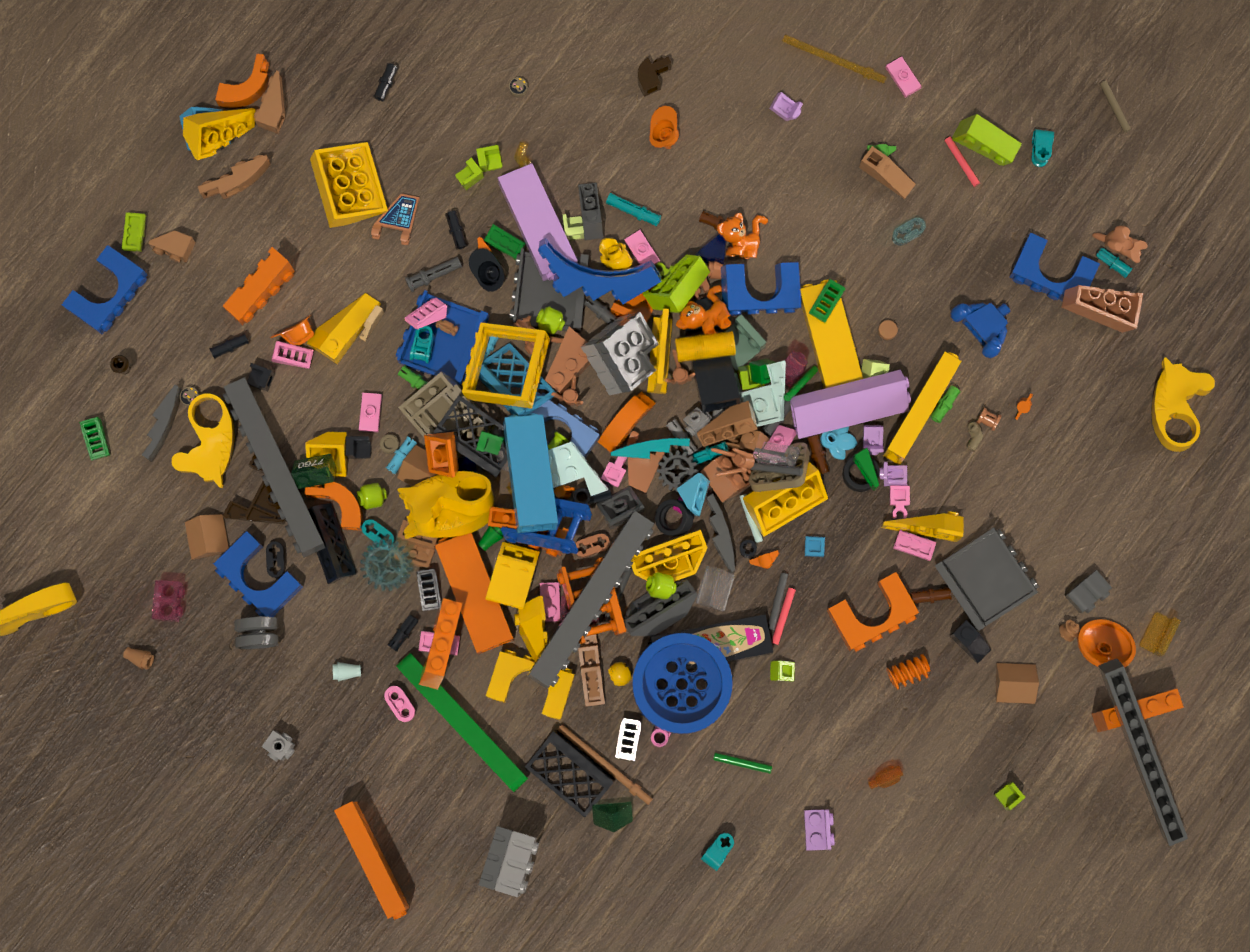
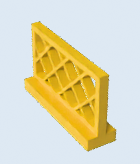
M663 308L660 318L653 317L652 333L659 345L650 351V362L656 371L648 377V393L666 394L667 382H665V379L668 376L672 319H668L669 309Z

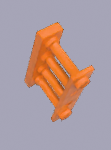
M603 557L598 558L593 567L569 573L566 572L565 567H561L558 570L557 580L559 585L563 587L568 609L571 608L575 602L574 599H577L582 591L581 589L572 592L569 580L592 575ZM614 587L610 592L612 594L611 599L607 604H602L600 608L602 612L610 614L611 620L609 623L592 627L587 636L610 630L615 633V636L627 632ZM584 636L579 640L581 645L585 643Z

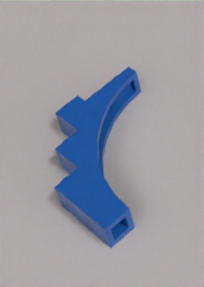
M546 237L539 241L538 252L543 259H547L551 272L555 274L552 285L555 291L561 293L563 297L582 287L587 297L590 296L593 301L611 291L616 300H620L622 304H625L662 282L661 274L652 260L625 270H597L579 265L566 258L553 247Z

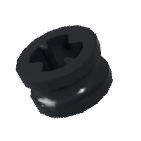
M752 540L743 541L739 548L740 554L745 558L753 557L757 551L755 542ZM750 544L753 552L751 553L750 551L749 554H746L743 546Z

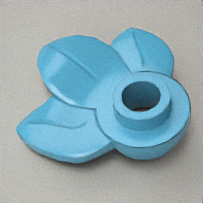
M849 426L824 432L821 435V444L829 449L831 455L836 459L844 460L846 456L845 450L853 449L857 445L855 437L848 433ZM828 436L832 437L833 442L829 441Z

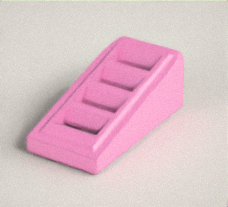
M433 298L406 316L405 321L415 329L422 328L446 318L447 306L439 299Z
M276 341L271 361L309 369L314 350ZM280 349H284L282 357L279 356ZM288 350L291 351L290 359L286 358ZM295 352H299L297 361L294 360ZM303 353L307 354L305 363L301 362Z

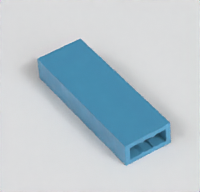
M531 413L527 416L510 415L505 417L503 428L517 533L556 530L558 518L543 415Z

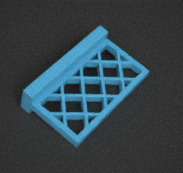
M508 343L483 361L479 380L491 393L521 397L529 363ZM510 350L513 354V359H503V354ZM491 362L498 363L497 370L489 369L487 365ZM501 363L512 364L511 371L500 370ZM514 365H524V371H514ZM499 375H510L509 382H501ZM513 375L523 376L522 383L512 382ZM540 376V384H538L537 390L546 389L549 393L545 396H537L536 392L532 409L509 405L503 406L511 415L527 416L554 397L552 392L555 391ZM511 387H520L521 393L512 394L510 392Z

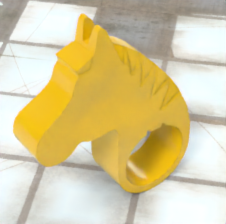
M1165 357L1161 363L1162 373L1158 378L1153 394L1152 424L1155 434L1165 448L1174 452H1181L1189 449L1200 434L1199 421L1186 400L1191 399L1195 394L1199 396L1209 394L1215 386V380L1210 374L1190 372L1182 364H1172ZM1173 417V419H1181L1188 423L1192 430L1191 440L1186 443H1177L1171 440L1165 430L1166 422Z
M201 394L192 400L188 408V418L201 440V445L190 450L188 454L179 452L173 455L172 466L181 473L198 474L205 482L214 481L220 488H223V475L230 464L234 448V422L223 400L213 394ZM206 400L219 402L223 410L219 425L212 429L199 426L195 420L196 408Z
M458 471L453 478L437 475L413 487L397 489L400 493L399 497L404 501L405 508L413 513L417 531L422 534L431 533L435 529L434 519L439 516L442 509H449L468 516H477L487 512L494 503V495L489 479L484 475L468 471ZM474 488L486 491L484 496L474 501H466L459 497L461 493Z
M474 488L461 493L459 497L466 501L480 499L485 495L486 491ZM442 509L439 516L434 519L435 529L427 534L417 531L413 513L410 512L406 516L408 526L404 529L405 539L418 535L445 538L472 533L488 523L490 509L477 516H468L449 509Z
M62 583L44 588L0 609V636L17 631L18 627L28 621L55 615L75 605L77 600L70 584Z

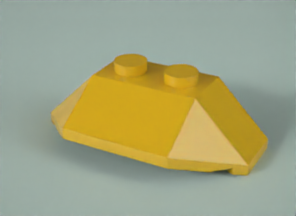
M699 530L643 550L638 556L634 555L631 559L634 575L647 581L649 576L659 572L671 575L674 582L695 575L707 550L703 534Z

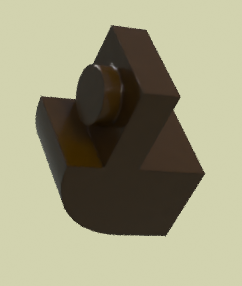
M648 57L640 64L638 68V86L644 97L661 90V82L658 75L671 70L672 63L669 57L658 58L652 64Z

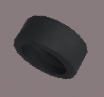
M852 456L843 467V481L853 491H868L871 489L868 483L857 484L850 477V468L855 464L853 461L854 456ZM871 457L877 478L879 479V466Z
M669 499L662 502L656 510V526L665 535H684L693 525V513L687 508L684 501ZM674 506L680 508L682 512V523L677 529L669 528L666 521L668 510Z

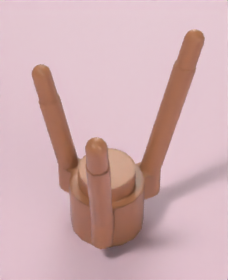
M673 349L672 352L677 369L673 372V379L666 378L665 382L672 383L673 385L676 383L683 385L688 381H692L695 373L688 375L687 371L678 362V354Z
M575 375L572 378L571 388L565 390L562 396L552 392V396L559 399V401H564L567 405L579 406L584 403L581 400L578 401V393L575 390Z
M711 448L712 452L734 457V463L739 467L715 473V476L719 477L739 472L746 473L747 469H751L754 465L755 459L753 454L736 448L732 449L736 453Z

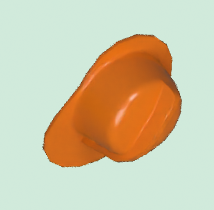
M670 106L659 107L652 115L649 137L651 144L656 148L665 147L666 149H671V146L679 138L677 113Z
M310 315L296 325L280 331L270 338L281 335L292 345L305 343L314 336V332L307 320Z

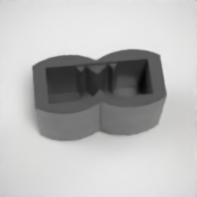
M1095 570L1066 594L1065 597L1080 614L1084 611L1089 613L1096 607L1094 603L1098 599L1103 601L1110 595L1109 590L1112 587Z

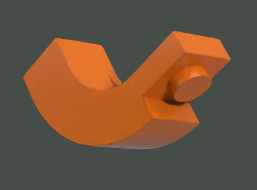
M256 54L252 74L245 82L238 85L219 83L215 99L219 107L231 109L246 107L263 95L269 86L270 79L267 74L269 63L263 54Z
M643 392L633 396L605 429L598 443L609 452L617 450L635 425L656 403Z
M325 480L324 488L318 484H311V487H305L307 498L332 499L340 505L342 511L341 528L343 530L362 531V509L357 499L347 488Z

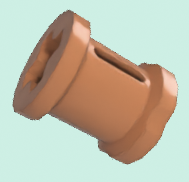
M984 407L976 423L989 426L994 431L1001 419V415L992 414Z

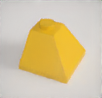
M326 432L305 443L306 459L309 465L307 467L308 476L346 477L347 432Z

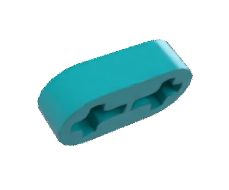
M366 520L362 524L364 535L384 549L394 546V535L374 520ZM374 524L377 534L371 531L367 533V525L372 526ZM380 534L384 537L389 535L391 542L389 544H382L383 540L379 537Z

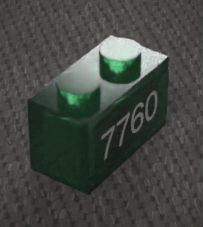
M332 454L295 460L291 475L297 488L301 489L334 482L337 467Z

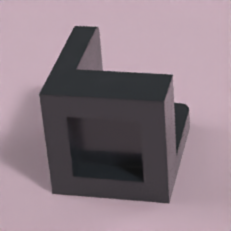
M251 363L250 368L252 371L247 380L248 385L268 392L275 374L272 370Z
M346 437V457L348 459H370V437Z

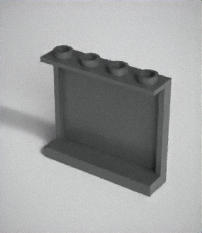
M521 248V253L517 254L516 265H519V271L515 272L514 283L517 284V288L512 293V302H515V306L510 311V320H513V325L517 319L531 316L530 323L532 327L538 328L536 318L540 309L551 307L563 313L562 320H565V324L561 331H567L570 326L575 332L581 333L585 293L582 287L563 297L561 293L555 291L552 285L553 280H542L530 252H524V249ZM581 254V257H576L579 265L588 267L589 255Z
M995 527L935 565L978 631L1037 594V588H1039L1033 577L1030 579L1025 573L1028 569L1022 561L1018 562L1015 558L1017 553L1011 545L1007 546L1004 542L1006 537L1001 529L996 530Z

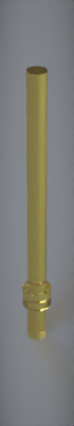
M784 35L782 40L784 43L859 73L868 80L873 79L885 84L887 79L886 76L874 72V69L864 68L787 35Z

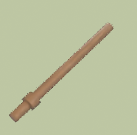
M563 724L558 728L562 735L627 787L634 797L638 796L647 805L650 804L653 799L641 789L642 787L639 784H634Z

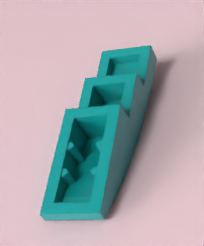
M668 438L644 441L610 452V456L650 459V451L669 453L670 445L689 446L690 439Z

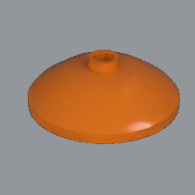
M1103 619L1090 621L1081 628L1078 634L1077 642L1082 655L1097 667L1117 658L1125 668L1135 657L1136 645L1133 637L1124 627L1113 621Z

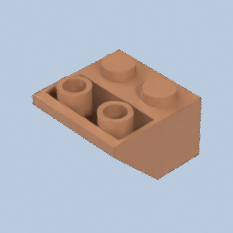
M726 455L714 459L700 471L710 481L709 485L722 503L750 486L749 477L752 472L750 469H747L746 473L739 472L716 477L715 473L739 468L734 463V457Z

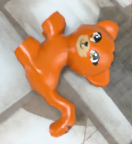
M736 213L734 217H729L723 223L718 224V233L722 235L725 241L732 243V247L726 249V256L734 257L739 255L741 259L757 258V251L760 245L759 222L765 225L768 223V219L763 215L755 216L752 220V233L746 235V228L741 213Z
M713 286L708 290L707 298L714 304L707 311L701 305L689 301L682 310L676 326L683 330L696 329L702 326L704 335L716 333L714 330L716 325L721 329L730 327L731 321L728 319L730 314L727 306L715 295L722 291V286Z

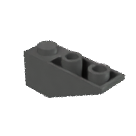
M597 183L580 184L578 189L584 240L603 238Z

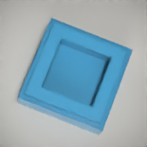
M806 536L804 556L824 557L825 537Z

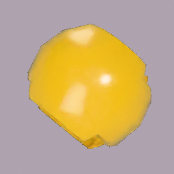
M616 662L608 669L610 678L616 686H625L632 678L626 663Z

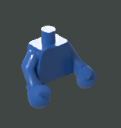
M984 303L956 305L950 313L954 322L963 320L962 323L983 346L982 354L985 357L993 358L999 354L1007 334L1006 325L1008 321L1004 317L1010 313L1009 307L1004 303L997 309L992 303L987 305Z

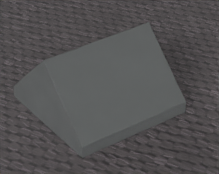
M630 486L612 495V499L597 503L610 530L625 523L634 511L639 514L644 512L643 504Z

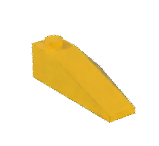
M255 109L198 113L183 117V136L194 158L200 160L211 157L217 153V149L229 145L230 140L235 137L239 138L254 128Z
M363 294L315 330L314 336L306 344L338 365L364 329L365 321L374 307L377 305L380 307L381 303L368 294Z
M949 511L947 514L884 521L881 528L894 531L902 530L911 534L958 542L964 533V517L959 516V513Z
M538 596L526 602L524 609H518L517 614H514L515 626L518 625L519 633L534 662L537 661L546 647L548 638L547 632H543L546 620L543 596Z

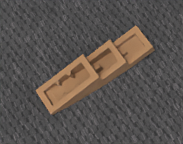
M595 634L584 637L585 643L580 645L578 649L586 707L605 704L597 637Z

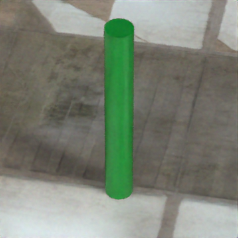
M812 366L784 395V399L790 401L818 372V368Z
M715 753L713 758L714 761L771 774L772 770L770 765Z

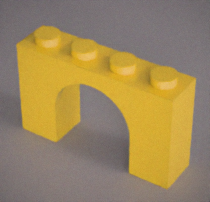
M505 650V653L500 651L486 697L506 703L513 680L519 674L531 670L535 664L533 658L526 655L523 658L517 657L516 652ZM568 668L565 670L561 669L557 674L560 678L555 686L552 687L550 685L548 688V695L542 715L557 720L562 719L575 678V674H572V670Z

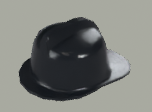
M477 249L473 251L469 258V267L480 286L488 292L499 290L505 278L504 267L489 250Z

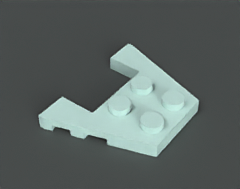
M785 360L767 365L771 385L742 392L738 375L734 373L740 394V403L750 402L755 412L757 427L784 420Z
M573 442L548 450L553 488L584 477L591 496L608 490V487L600 480L598 474L590 467Z

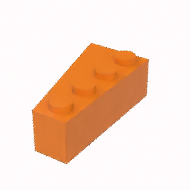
M273 247L268 251L270 253L269 257L266 260L261 259L257 264V271L245 278L244 287H238L223 305L225 310L241 325L250 322L254 317V313L258 309H262L267 304V300L279 292L280 286L284 282L290 281L295 271L289 261Z

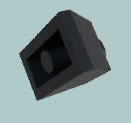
M967 620L950 635L977 664L991 651L982 635Z

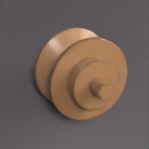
M1072 620L1066 621L1065 624L1059 627L1060 636L1066 641L1072 642L1074 638H1078L1080 632L1079 624Z

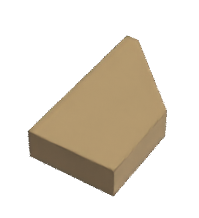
M378 305L374 307L366 319L365 329L359 336L365 342L385 314Z

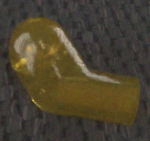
M519 142L514 156L520 168L531 164V160L525 155L528 144L524 142Z

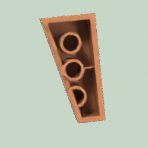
M1078 285L1065 290L1062 308L1123 333L1137 329L1143 293L1120 292L1113 289L1105 290Z

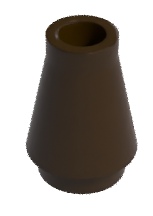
M116 355L111 359L110 368L113 372L124 375L130 372L129 361L125 356Z

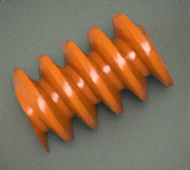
M924 654L920 655V659L913 657V663L909 659L906 660V666L900 662L898 665L899 669L896 665L891 666V671L889 668H886L889 679L897 690H899V683L906 687L907 680L914 684V677L921 681V675L923 674L927 679L928 672H930V667Z

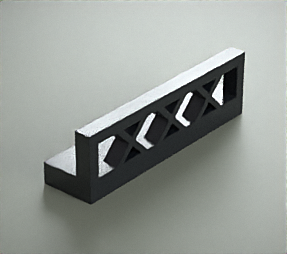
M327 503L309 508L308 512L325 546L324 549L317 552L327 583L332 584L342 578L356 575L332 504ZM320 510H327L328 520L322 516ZM328 527H330V528H332V529L334 530V532H335V536H334V537H332L331 535H329L328 530H327ZM335 545L340 547L341 555L335 552ZM341 562L347 565L349 572H342Z

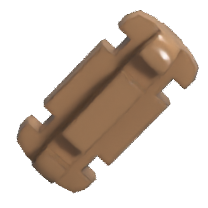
M439 320L435 325L436 328L440 327V330L448 334L452 333V336H455L459 330L458 326H454V324L446 320Z

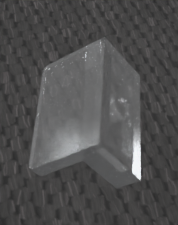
M764 442L762 449L755 448L753 456L758 463L795 467L800 449L788 445Z
M706 566L696 603L715 608L719 611H725L735 575L720 568Z

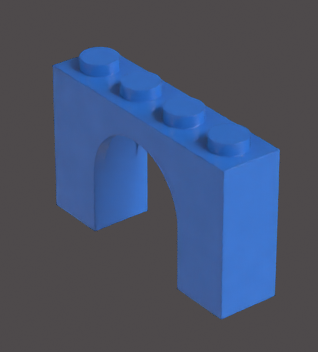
M1030 233L1009 276L1017 284H1025L1030 286V289L1035 292H1043L1053 300L1059 299L1063 301L1066 289L1078 285L1090 287L1100 263L1082 256L1071 279L1063 283L1051 282L1042 275L1039 269V259L1048 240Z
M109 245L106 246L96 260L100 265L116 275L118 290L115 296L108 302L96 304L72 290L61 304L66 310L100 334L107 332L111 328L112 321L115 317L121 315L125 304L134 298L135 291L138 287L144 285L148 276L143 269Z
M799 262L775 265L776 290L768 301L756 300L748 293L745 284L744 264L722 266V300L726 304L730 315H741V312H748V315L759 314V311H766V314H776L777 310H784V313H795L796 309L801 308Z
M246 531L213 563L217 567L215 571L222 578L226 576L231 581L229 586L236 592L240 590L244 594L242 599L247 604L251 605L253 603L257 607L255 612L260 617H274L303 586L287 571L274 585L266 590L256 591L250 589L244 580V569L247 563L263 546Z

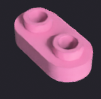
M389 687L384 695L387 704L398 720L402 722L411 721L415 716L414 706L400 687ZM398 693V699L393 700L392 694ZM404 709L409 710V714L407 716H403L402 711Z

